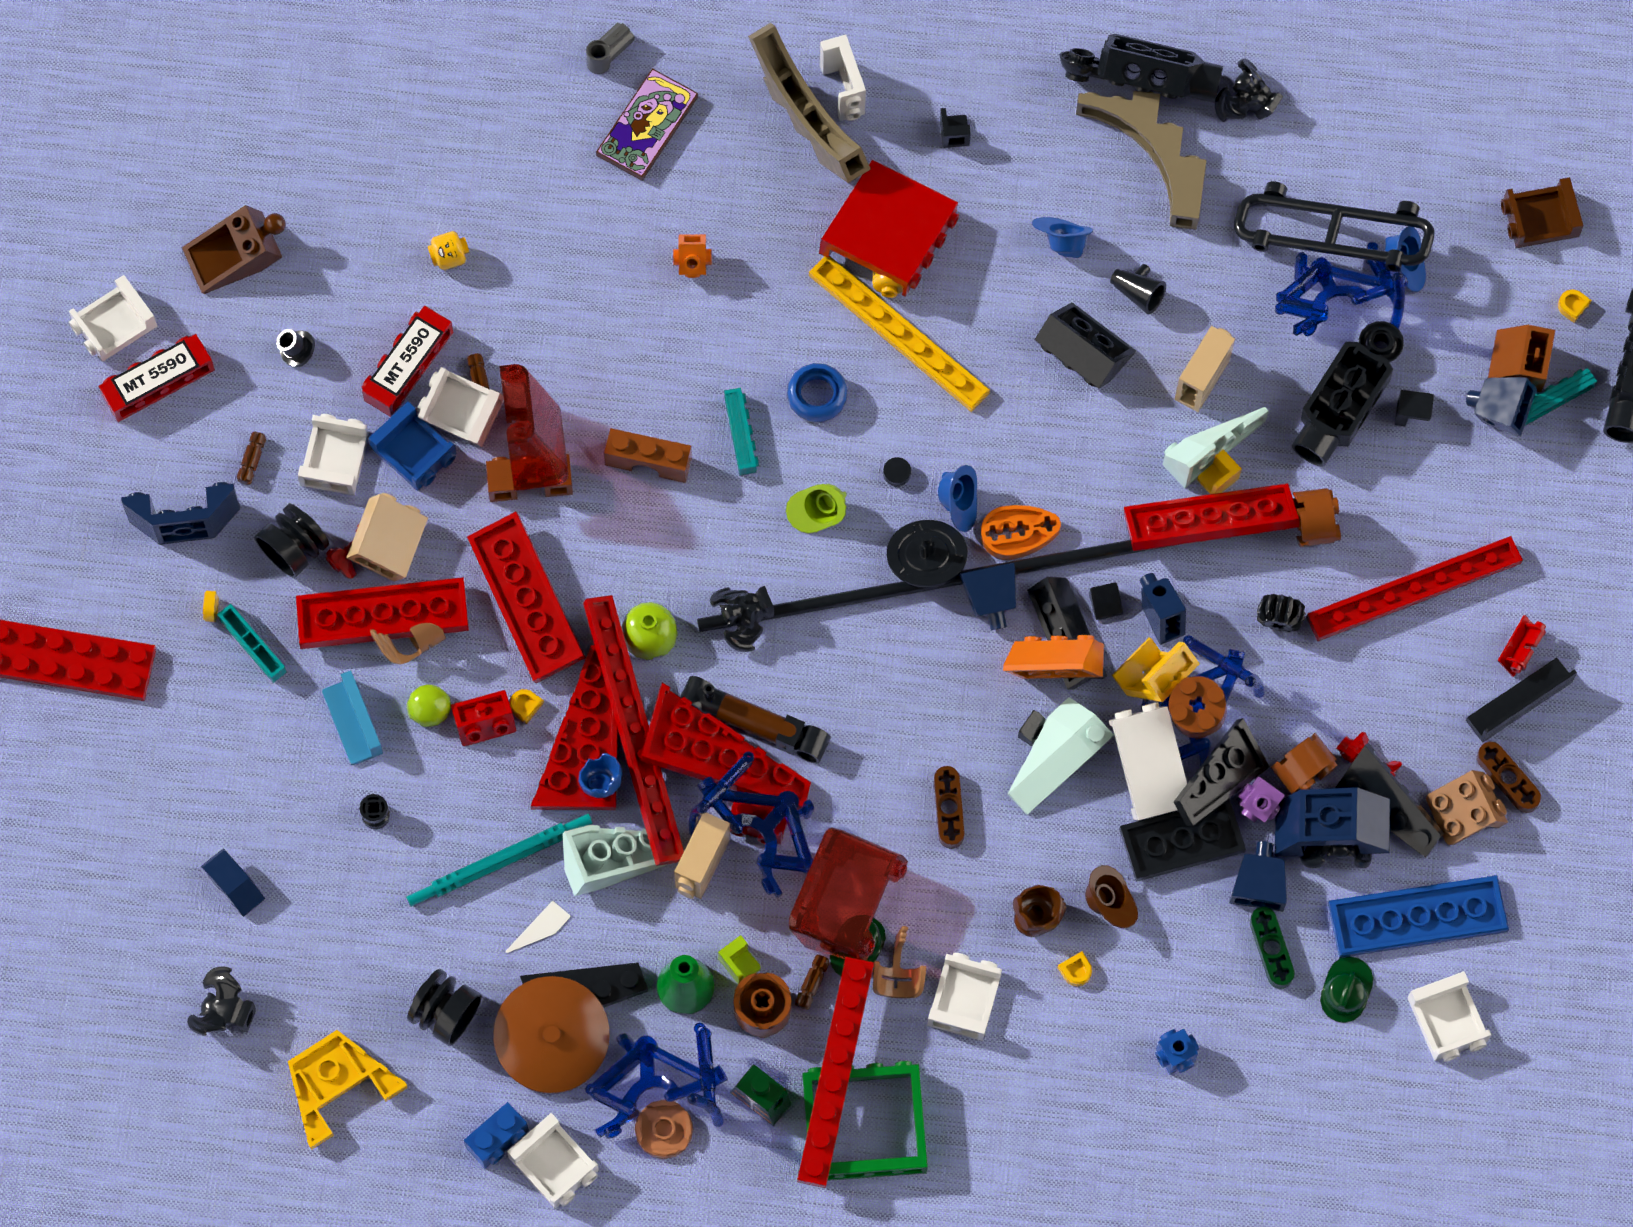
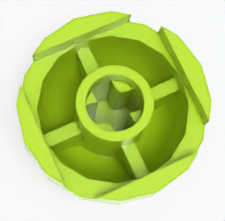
M654 602L640 603L631 608L625 615L621 627L628 651L637 658L652 660L654 657L661 655L663 657L668 654L675 646L678 636L676 621L671 612L663 605Z

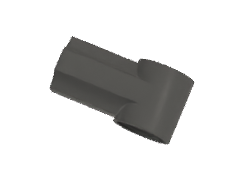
M616 23L599 40H593L588 44L586 60L587 68L590 72L594 74L607 72L611 62L635 40L634 35L625 24Z

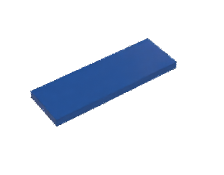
M1497 875L1329 900L1328 902L1339 958L1506 933L1509 931Z

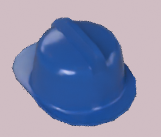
M1040 217L1032 220L1034 228L1047 233L1051 250L1064 257H1081L1086 237L1093 232L1091 227L1080 226L1059 218Z
M1409 226L1404 228L1400 235L1389 236L1385 240V251L1387 252L1395 249L1407 255H1414L1419 252L1421 247L1418 231L1414 227ZM1424 262L1415 266L1402 265L1401 270L1395 272L1401 275L1404 284L1412 292H1419L1423 289L1426 281Z
M969 465L960 466L955 472H944L938 487L939 501L946 510L950 511L953 525L961 532L971 530L977 518V475L973 467Z

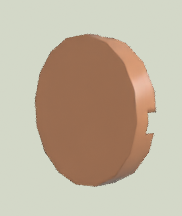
M659 1100L651 1102L636 1118L635 1134L637 1142L643 1151L652 1157L661 1159L676 1157L691 1142L693 1133L691 1117L681 1105L674 1101Z

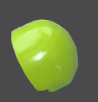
M429 684L419 686L410 694L407 701L408 716L422 727L438 726L449 715L451 710L450 697L438 686Z

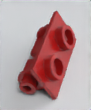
M1523 615L1497 660L1512 677L1516 673H1520L1521 670L1524 671L1526 669V665L1534 653L1530 648L1537 647L1542 637L1546 634L1545 624L1539 621L1533 624L1526 615Z

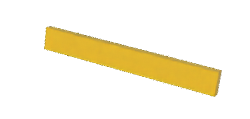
M824 256L809 271V277L970 412L990 394V389L832 257L827 258Z

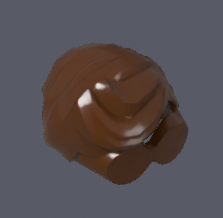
M1034 885L1026 888L1020 895L1015 897L1013 900L1014 923L1018 931L1032 938L1054 930L1062 921L1066 912V903L1060 892L1053 887Z

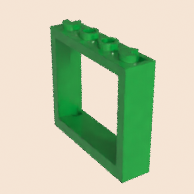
M911 1061L896 1062L895 1066L883 1067L882 1063L867 1064L866 1068L854 1069L852 1065L849 1082L911 1078L917 1156L832 1162L828 1181L927 1174L928 1165L919 1064L912 1065ZM822 1067L810 1068L808 1072L802 1073L806 1133L808 1132L814 1105L812 1084H818Z

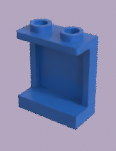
M409 401L368 438L371 449L417 491L422 486L427 487L434 481L436 473L441 468L450 466L457 454L455 444L452 441L448 443L424 420L418 418L416 408Z

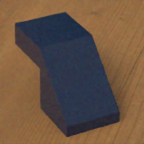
M224 848L201 866L215 886L226 895L243 917L266 899L250 877Z

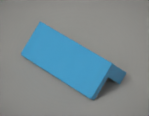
M350 670L340 674L342 682L324 688L322 693L350 764L355 765L383 754V751Z

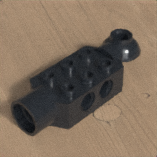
M1119 34L1108 35L1104 48H1102L1100 59L1095 57L1093 52L1080 48H1073L1070 51L1059 54L1062 67L1066 70L1065 77L1073 81L1088 82L1089 77L1109 80V83L1115 86H1124V84L1135 86V89L1141 92H1150L1151 90L1161 92V95L1167 98L1187 96L1213 103L1216 100L1223 71L1222 65L1205 62L1195 52Z
M1632 288L1625 310L1626 313L1631 314L1628 323V330L1630 332L1624 343L1622 351L1624 355L1616 373L1618 378L1611 392V402L1603 432L1607 437L1623 443H1633Z
M1375 321L1368 324L1361 331L1358 339L1359 343L1345 342L1303 407L1301 421L1304 427L1293 442L1292 449L1307 462L1323 467L1337 446L1348 447L1390 382L1393 372L1390 362L1394 361L1401 354L1404 347L1403 336L1400 330L1393 324L1385 321ZM1382 341L1386 343L1387 347L1377 348L1374 342Z

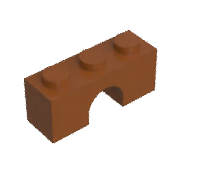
M610 428L604 450L605 466L632 471L633 466L636 465L646 466L656 470L660 478L686 483L692 460L691 445Z
M552 452L547 456L538 457L533 454H526L515 459L496 457L492 461H486L490 502L518 500V485L527 478H536L543 483L545 497L573 495L569 454Z

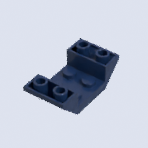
M217 482L212 486L205 487L207 508L192 506L185 511L162 510L156 514L150 494L135 492L129 494L128 497H121L129 523L159 545L216 538L240 510V503L234 484L227 482Z
M1360 788L1303 789L1282 799L1278 804L1281 808L1275 818V857L1304 856V846L1358 845L1361 854L1390 853L1389 798Z

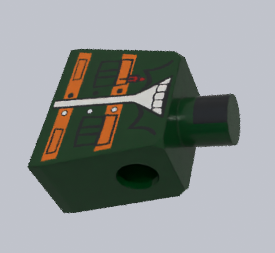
M754 1064L730 1091L733 1096L772 1126L777 1123L791 1105L786 1089Z

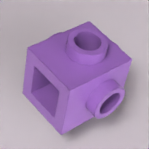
M1258 776L1252 785L1248 783L1239 794L1241 800L1238 804L1244 808L1241 813L1254 823L1257 819L1265 823L1267 819L1272 820L1281 808L1278 804L1285 795ZM1262 798V803L1257 805V801Z

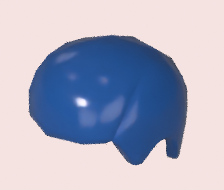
M603 753L599 759L593 760L589 758L579 772V785L584 793L596 798L609 797L621 786V765L616 757L607 753Z

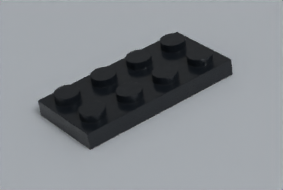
M1227 799L1193 826H1186L1177 810L1121 825L1119 828L1136 882L1242 854L1246 851L1230 799Z

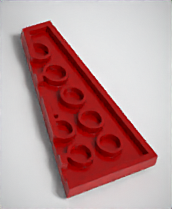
M591 645L579 675L580 678L570 699L568 710L556 736L536 795L532 800L531 810H616L617 791L606 798L592 797L584 793L578 781L579 772L589 758L593 760L599 759L603 753L617 758L618 727L595 645Z
M662 682L640 761L799 811L804 810L811 785L809 780L785 764L777 763L766 755L767 752L759 747L756 749L744 741L745 737L709 713L704 714L692 706L690 700L685 697H679L670 691L669 686Z

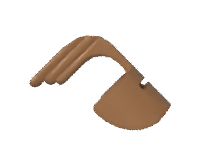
M422 623L415 625L410 629L414 637H409V639L417 649V652L411 655H404L395 648L387 634H377L374 629L370 630L372 637L384 656L390 662L399 665L407 663L429 650V646L432 648L446 640L443 630L435 624Z
M902 926L895 936L892 967H883L879 961H874L873 991L877 995L891 998H917L923 992L926 966L921 965L915 969H902L900 967L901 951L906 942L907 926ZM881 976L897 979H911V981H897V988L895 989L893 980L883 979Z

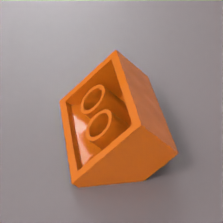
M1078 635L1077 640H1068L1067 636H1051L1049 641H1041V637L1027 636L1024 637V641H1014L1004 662L1003 671L1022 679L1103 677L1104 643L1094 640L1092 635Z

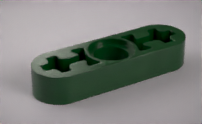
M1259 907L1251 915L1250 928L1269 983L1277 989H1284L1292 983L1295 974L1275 912L1268 907ZM1259 915H1263L1265 919H1270L1267 924L1270 934L1262 938L1260 935H1264L1265 930L1262 923H1256ZM1267 941H1275L1280 946V952L1270 955L1264 950V944ZM1281 958H1284V960H1280V969L1282 972L1288 973L1285 981H1281L1280 977H1274L1277 972L1275 962Z

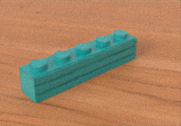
M1588 368L1585 370L1579 369L1572 377L1561 379L1556 386L1550 385L1544 390L1545 392L1541 394L1536 393L1525 426L1595 388L1597 380Z
M741 388L724 390V399L739 476L756 473L759 460L758 456L754 457L753 452L756 451L755 440L751 441L750 435H753L752 425H748L747 419H750L749 410L745 409L744 406L747 403L746 394L742 393Z
M229 604L217 614L219 621L272 683L287 673L282 662L232 604Z

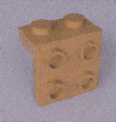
M1471 770L1426 796L1429 808L1437 825L1444 832L1443 838L1447 844L1454 845L1488 826L1500 828L1508 823L1505 817L1507 814L1506 808L1502 801L1496 798L1493 792L1495 785L1491 777L1485 774V772Z

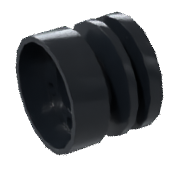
M289 503L283 509L284 514L278 513L275 516L276 522L281 529L268 523L254 536V539L263 553L282 572L295 579L309 565L303 553L316 558L320 554L318 549L324 551L330 544L319 525L307 513L294 504Z
M437 969L417 991L408 1011L407 1020L412 1024H417L420 1021L419 1027L422 1030H427L436 1022L432 1033L433 1037L451 1046L461 1037L472 1021L481 1003L482 995L466 984L454 992L457 982L456 978L450 976L446 979L447 973L442 969Z

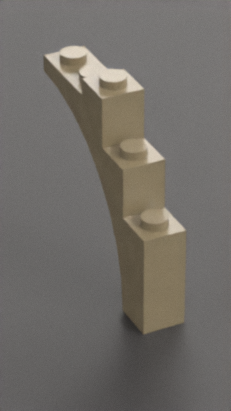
M769 23L749 35V40L765 74L763 79L772 100L787 110L796 132L811 142L819 163L847 183L869 171L870 167L862 148L834 122L816 99L791 59L776 26Z
M1134 91L1132 100H1127L1122 96L1105 97L1093 92L1079 93L1076 115L1097 119L1116 127L1135 140L1153 160L1167 188L1170 204V226L1197 230L1206 160L1194 155L1180 156L1183 127L1169 122L1157 123L1160 94H1155L1152 91Z

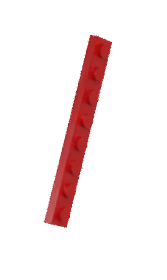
M1512 536L1307 613L1306 618L1318 642L1520 565L1523 559Z
M850 957L845 958L798 1173V1183L826 1188L874 962Z

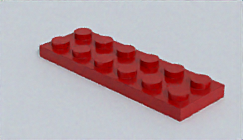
M1288 483L1124 507V517L1133 551L1299 527V517Z
M515 511L467 536L532 680L538 683L585 659L586 657L520 515Z
M464 577L296 596L300 649L373 642L375 640L370 633L372 629L377 634H387L390 639L414 637L410 631L411 627L422 623L435 624L443 630L444 634L469 631Z
M0 620V678L145 701L156 654L155 645Z

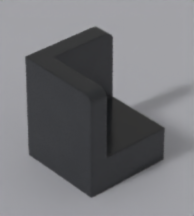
M940 108L943 148L970 146L971 133L970 124L968 125L967 116H947L946 108Z
M1401 390L1397 400L1395 425L1406 427L1408 418L1430 421L1434 394Z

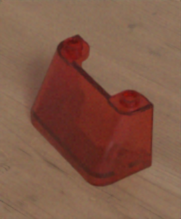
M519 364L499 366L506 422L508 424L512 423V420L517 421L507 429L514 491L563 484L568 479L569 474L560 406L524 366Z
M833 827L829 828L823 836L789 917L790 931L805 948L844 959L850 957L867 961L868 956L873 953L875 948V940L868 929L888 881L898 882L905 876L907 872V859L899 853L844 830Z

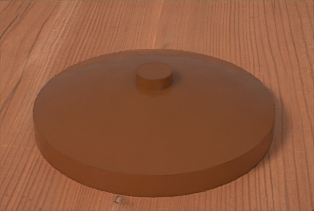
M556 976L530 980L511 992L497 1013L493 1030L495 1051L505 1071L524 1087L542 1093L565 1092L580 1086L590 1079L605 1059L610 1038L607 1015L596 996L582 984L568 978Z

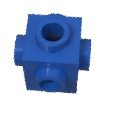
M1172 1029L1160 1036L1161 1040L1158 1042L1155 1055L1161 1067H1166L1169 1075L1177 1071L1179 1073L1185 1072L1195 1065L1194 1062L1198 1055L1197 1050H1199V1046L1192 1034L1187 1035L1185 1029L1178 1032ZM1179 1045L1182 1051L1177 1052L1173 1047Z

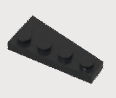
M1244 718L1237 719L1174 800V804L1186 826L1196 824L1270 767Z
M1367 743L1335 788H1360L1389 798L1390 831L1426 858L1444 832L1421 805H1417L1409 795L1408 789L1396 780L1391 774L1392 770L1385 762L1382 763L1374 753L1375 750Z
M638 962L520 976L522 984L547 976L571 979L589 989L600 1001L603 1008L648 992V987Z

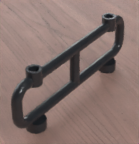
M1270 181L1266 184L1264 194H1252L1244 198L1238 207L1234 220L1236 235L1242 240L1253 242L1252 248L1260 252H1266L1269 245L1360 258L1385 262V268L1392 272H1399L1402 265L1415 266L1424 262L1431 252L1435 234L1432 224L1427 219L1418 217L1420 207L1414 202L1401 201L1398 204L1396 213L1287 198L1285 197L1287 187L1276 181ZM1260 204L1332 215L1325 242L1274 235L1262 229L1256 230V232L1249 231L1245 228L1248 211L1251 206ZM1343 217L1422 229L1424 232L1420 250L1414 255H1407L1395 249L1387 252L1335 243Z

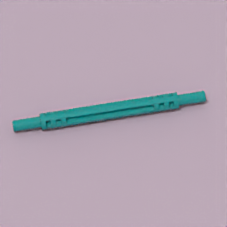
M586 814L564 825L559 823L436 879L431 882L432 885L406 896L410 907L436 895L437 897L443 896L563 841L564 831L593 824L589 814Z

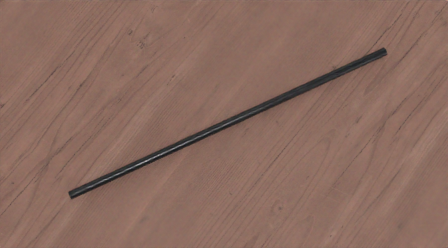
M1131 540L966 569L962 570L961 573L1014 563L1015 575L1148 550L1133 551ZM959 575L950 582L936 587H917L901 581L773 605L774 616L771 618L763 617L761 621L962 585ZM721 614L697 619L699 632L728 627Z

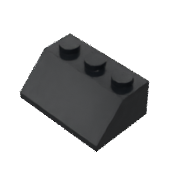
M1072 302L1051 313L1035 338V341L1041 345L1045 352L1054 354L1062 360L1066 368L1076 371L1084 377L1086 383L1097 388L1108 384L1136 352L1134 348Z

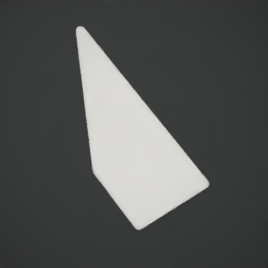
M552 901L506 950V953L555 934L571 916Z

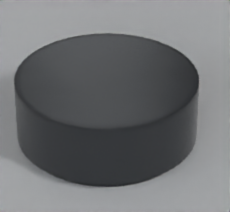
M894 457L885 463L883 477L888 484L898 487L905 485L909 481L911 467L905 459Z

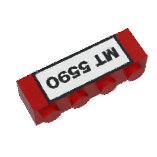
M425 305L420 312L416 311L412 315L408 323L409 327L404 333H400L396 337L388 355L384 354L381 357L376 372L373 376L369 375L362 385L364 401L389 417L395 414L454 333L450 320Z
M197 334L182 337L175 345L168 349L156 351L151 358L143 362L132 364L125 372L106 378L99 385V389L117 422H120L215 371V368Z

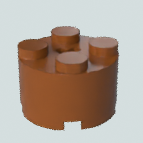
M1322 488L1293 492L1295 497L1293 501L1299 517V527L1297 529L1301 532V536H1296L1299 547L1332 544L1335 541H1340V526L1335 524V514H1339V504L1337 497L1333 498L1332 490Z
M1194 676L1181 680L1172 690L1169 698V712L1173 724L1179 732L1191 738H1204L1218 731L1222 727L1227 714L1223 690L1217 683L1206 677ZM1201 702L1204 709H1199L1198 713L1194 712L1191 705Z
M1314 733L1284 755V759L1280 762L1277 761L1271 769L1290 793L1293 794L1299 790L1310 789L1316 783L1315 777L1322 780L1338 765L1335 762L1337 760L1319 736Z
M754 973L742 979L736 987L733 999L734 1015L737 1023L744 1031L760 1038H767L778 1033L786 1026L791 1016V994L789 987L783 979L773 973ZM759 1001L763 1004L765 1001H767L768 1007L765 1008L762 1006L761 1008L757 1007V1002Z

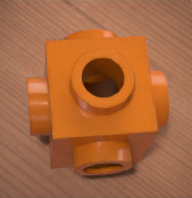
M679 234L678 249H673V265H679V275H685L688 278L706 275V265H712V249H706V234Z

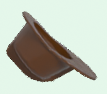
M1101 865L1095 868L1090 874L1089 884L1085 892L1089 908L1093 912L1102 915L1113 926L1119 928L1133 926L1138 919V909L1123 876L1115 868L1108 865Z

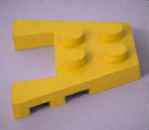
M338 1030L288 1061L307 1142L311 1150L334 1136L318 1110L370 1078L385 1102L408 1088L405 1081L391 1073L388 1068L378 1063Z

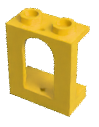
M1149 637L1112 676L1127 696L1163 702L1171 694L1175 686L1181 680L1187 678L1200 663L1185 643L1178 642L1169 652L1160 651L1152 638Z

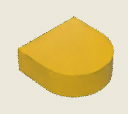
M1570 289L1563 292L1560 296L1558 309L1563 316L1575 323L1589 307L1592 300L1580 291Z
M206 591L204 593L203 620L205 622H216L219 597L216 591Z
M527 689L516 691L510 698V707L513 715L525 724L532 719L544 704L542 698Z
M1083 951L1057 966L1065 981L1075 987L1085 985L1090 980L1092 974L1091 964Z

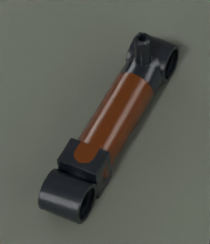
M697 676L689 677L680 696L692 702L691 705L704 714L709 713L720 721L776 744L777 749L791 755L796 754L798 757L811 763L818 764L821 761L831 739L827 732L818 727L805 726L804 721L787 715L785 718L719 690L710 682Z

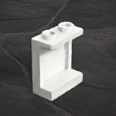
M846 35L821 41L820 68L822 74L826 75L839 71L845 88L844 92L838 94L839 121L856 120L865 114L866 89Z
M124 275L115 280L117 287L79 312H76L74 308L69 311L72 319L69 321L71 328L77 336L80 334L84 336L87 340L84 342V345L92 356L97 354L102 362L158 327L154 315Z
M441 367L439 372H434L429 382L431 389L428 396H424L418 405L417 411L420 412L418 418L482 447L505 397L499 392L492 389L489 390Z
M329 414L313 415V427L304 464L299 467L298 472L300 486L355 495L369 437L367 425L357 419L344 421Z
M961 953L946 954L927 1026L983 1041L1002 969L997 968V964L990 961L982 960L980 963L971 961L967 955Z
M1465 971L1412 990L1408 996V1001L1434 1061L1442 1058L1444 1062L1453 1060L1460 1056L1459 1052L1470 1049L1471 1052L1480 1050L1487 1046L1486 1042L1491 1037L1490 1030H1485L1468 991L1467 984L1469 981Z
M552 1113L507 1151L509 1159L554 1209L560 1204L563 1207L576 1196L574 1192L580 1186L587 1187L598 1176L596 1174L599 1171L598 1164L594 1160L592 1161L566 1133Z

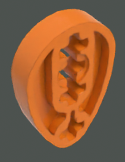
M1024 505L1001 506L990 511L984 518L981 526V542L985 550L995 558L1001 560L1022 558L1039 551L1059 535L1061 521L1056 514L1042 508ZM1045 521H1049L1050 525H1054L1052 531H1047L1046 527H1043ZM1017 526H1022L1026 530L1024 536H1020L1019 532H1015ZM1003 528H1008L1009 532H1015L1011 534L1010 539H1006L1005 535H998V539L993 541L992 537L988 536L991 530H995L996 534H1002Z

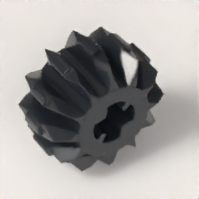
M1267 594L1263 596L1258 605L1257 621L1264 627L1278 631H1298L1305 618V605L1299 599H1293L1291 596Z

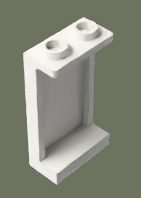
M1158 702L1142 706V712L1132 714L1131 709L1114 713L1115 719L1109 720L1110 726L1113 727L1133 805L1131 812L1134 820H1142L1176 811L1177 808L1174 800L1187 785L1168 706L1159 707Z

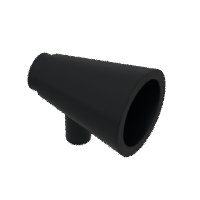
M1142 264L1134 273L1116 269L1111 276L1110 283L1146 314H1152L1158 308L1165 295L1166 282L1147 277L1150 268L1146 264Z

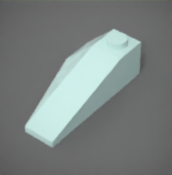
M1266 407L1189 436L1179 444L1177 442L1172 443L1164 452L1163 466L1184 488L1188 487L1197 479L1198 475L1213 464L1217 453L1222 449L1227 453L1230 452L1266 422L1269 411Z
M1068 697L1047 717L1008 795L1026 815L1029 814L1093 756L1114 734L1093 712Z
M588 825L564 831L563 833L564 868L574 896L597 891L666 866H656L646 829L642 831L625 830V827L607 829L600 828L598 825Z

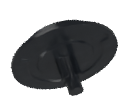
M919 520L901 527L894 533L888 543L886 555L891 571L903 582L917 587H936L950 582L961 573L967 561L968 550L963 536L951 525L936 520Z

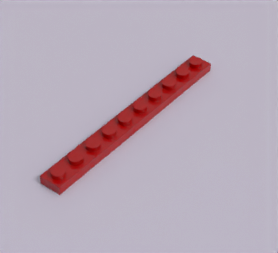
M613 596L587 598L583 602L655 864L660 866L678 863L684 850L661 767L640 761L649 725Z

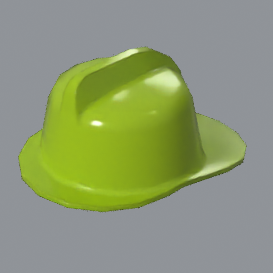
M817 484L801 490L791 496L787 502V519L794 528L805 533L818 532L841 522L846 515L845 497L847 493L846 491L842 492L832 484Z

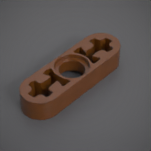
M1486 742L1481 745L1477 753V762L1480 767L1491 777L1492 781L1520 812L1531 813L1536 810L1541 801V794L1536 786L1498 743ZM1486 751L1488 753H1492L1493 751L1496 753L1494 759L1498 765H1500L1502 761L1505 763L1499 767L1497 772L1494 771V769L1497 766L1494 760H1486L1484 758L1486 755ZM1507 770L1512 771L1516 775V782L1506 784L1501 779V773ZM1520 783H1522V793L1519 791V789L1516 791V793H1513L1512 791L1517 789ZM1523 794L1525 796L1530 794L1533 796L1531 803H1523L1521 801Z
M943 766L934 775L938 838L944 847L954 849L962 844L965 834L960 776L955 768ZM945 774H948L950 779H954L950 782V793H945V783L939 781L943 779ZM950 800L955 802L957 805L956 812L953 814L944 813L941 809V804L944 801ZM953 821L954 833H959L953 841L949 840V836H944V834L948 833V822Z

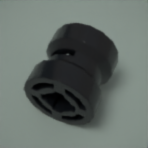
M370 794L360 802V814L363 823L370 829H380L387 825L390 819V812L387 801L382 796Z

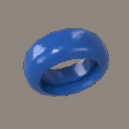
M812 363L802 366L793 374L788 383L787 398L791 409L800 418L809 422H824L833 419L842 411L847 402V385L844 377L836 368L827 364ZM815 379L827 382L834 392L831 400L821 406L808 404L801 394V390L806 383Z

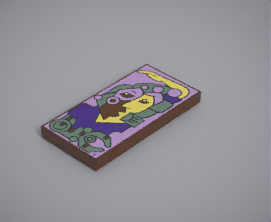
M652 68L596 151V156L643 181L698 99V93Z

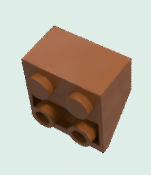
M1529 324L1497 330L1488 378H1528L1537 388V392H1542L1547 380L1555 330Z

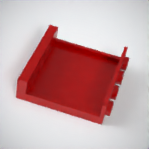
M871 160L869 164L870 170L862 174L821 238L819 254L829 258L834 251L882 276H886L903 286L902 295L906 297L911 288L916 289L922 277L920 273L923 268L928 269L934 259V250L936 248L941 249L947 237L945 233L948 228L953 229L959 219V214L956 213L958 202Z

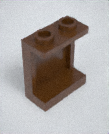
M1570 177L1559 179L1557 186L1515 194L1513 189H1507L1504 198L1501 199L1502 213L1507 215L1509 221L1507 225L1508 236L1510 240L1514 239L1516 248L1577 238L1581 234L1584 225Z

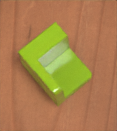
M741 935L718 951V960L737 984L746 976L761 970L760 964L749 952L748 943Z

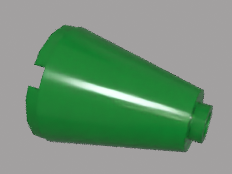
M680 955L661 970L657 980L658 996L662 1004L670 1011L694 1014L703 1010L711 1001L714 992L713 975L708 967L699 960L689 955Z

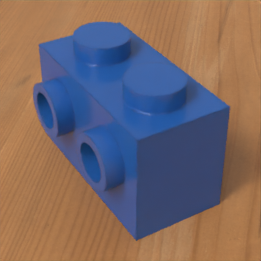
M507 1102L463 1141L466 1149L486 1169L490 1164L495 1165L504 1157V1152L521 1140L529 1129L527 1122Z

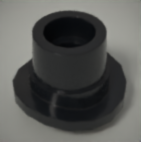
M286 329L278 335L276 345L280 350L282 360L287 365L296 368L306 364L312 357L315 349V340L307 331Z

